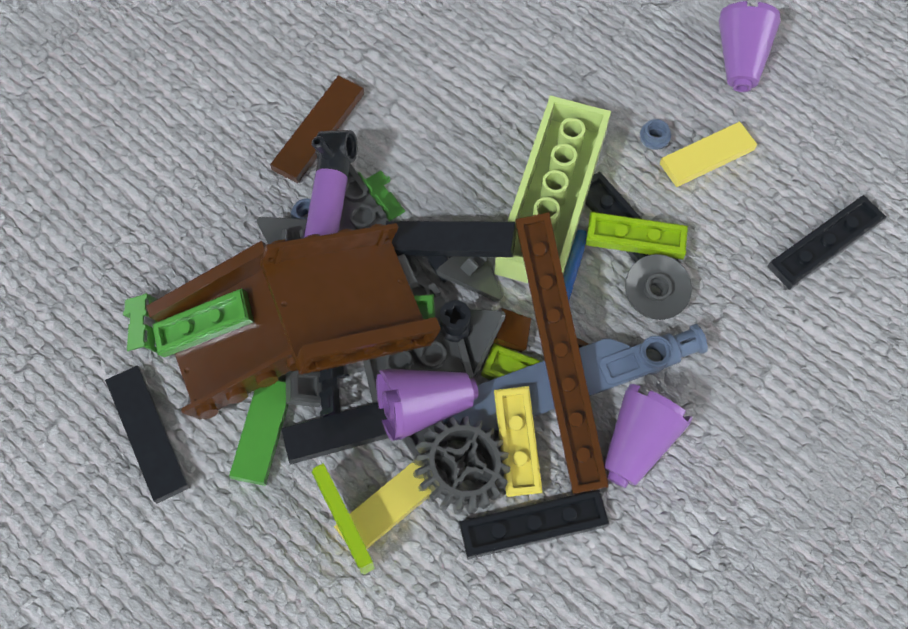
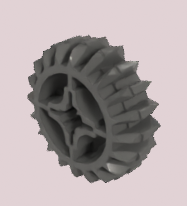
M454 416L450 417L446 425L440 421L434 425V431L426 430L423 435L425 441H419L416 445L417 451L421 454L415 455L412 462L420 467L414 471L413 475L415 478L425 479L419 485V491L422 492L430 489L432 493L427 499L428 502L432 503L438 497L442 500L440 509L443 511L448 508L450 503L453 504L454 514L458 515L462 512L464 506L469 514L477 511V505L482 509H486L490 505L489 499L496 501L501 495L498 489H503L507 485V480L503 476L510 472V467L503 464L502 460L507 459L509 453L499 452L498 449L502 446L503 439L493 441L491 437L494 434V428L488 429L485 433L481 430L483 426L482 420H478L474 426H470L468 416L463 417L460 424H458ZM452 440L465 442L461 449L450 447L444 449L439 446ZM476 448L483 455L486 464L478 459L476 455ZM466 453L463 461L466 463L464 467L467 468L457 477L459 472L457 465L459 462H456ZM435 461L438 462L437 466L441 467L446 472V483L439 476L435 466ZM465 480L473 483L476 481L484 483L483 487L477 490H457L462 481Z

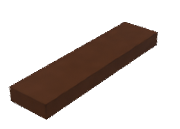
M337 76L271 162L272 171L298 184L317 158L316 151L312 146V140L319 131L338 130L363 97L364 88L341 76Z

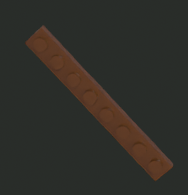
M550 213L515 219L572 494L607 488L609 485Z

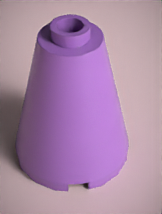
M740 1L729 4L720 12L719 29L727 84L737 92H748L758 85L781 22L780 11L764 2H758V6L753 7L747 6L748 1Z
M385 369L380 370L381 374H377L376 378L379 409L384 408L387 419L382 420V423L391 441L404 439L473 406L474 399L478 398L477 384L465 372Z
M629 384L627 390H625L604 464L605 470L609 472L607 479L625 489L628 483L633 486L638 484L689 427L693 419L692 416L683 417L686 411L682 407L650 390L647 396L638 393L641 386L636 384Z

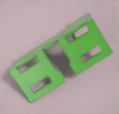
M380 170L365 179L358 171V175L369 189L370 195L375 198L377 205L381 206L389 221L406 212L393 194L389 193L384 186L391 182L389 176L386 177Z
M149 294L125 300L123 316L130 318L127 351L145 347L158 353L157 347H155L153 328L144 324V316L149 317L146 310V299L149 300V304L157 300ZM145 330L147 331V342L144 341Z

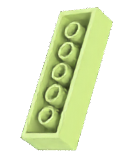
M550 96L508 222L516 223L515 219L549 212L562 273H564L605 139L611 111ZM516 232L513 257H496L495 274L528 283L518 232Z

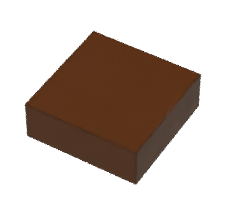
M505 308L499 309L498 311L505 313V319L493 343L518 352L526 350L531 318Z

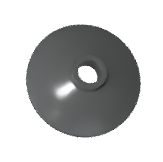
M655 254L639 259L630 268L625 280V291L630 304L641 315L650 319L665 320L675 317L685 309L691 298L692 284L688 272L678 261L669 256ZM652 285L659 287L660 295H654L650 287Z

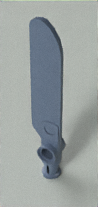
M693 324L687 331L676 335L668 333L662 336H650L643 343L633 347L609 338L579 348L589 397L646 375L657 374L666 367L680 363L682 357L696 352L700 354L706 353L708 346L703 330L698 324ZM654 349L658 351L661 355V361H651L646 355V350ZM545 361L477 385L478 398L474 399L473 406L453 415L458 424H460L463 417L468 416L470 426H474L478 420H482V431L486 432L490 428H494V431H497L494 390L529 386L533 417L555 410ZM449 418L443 420L444 424H447Z

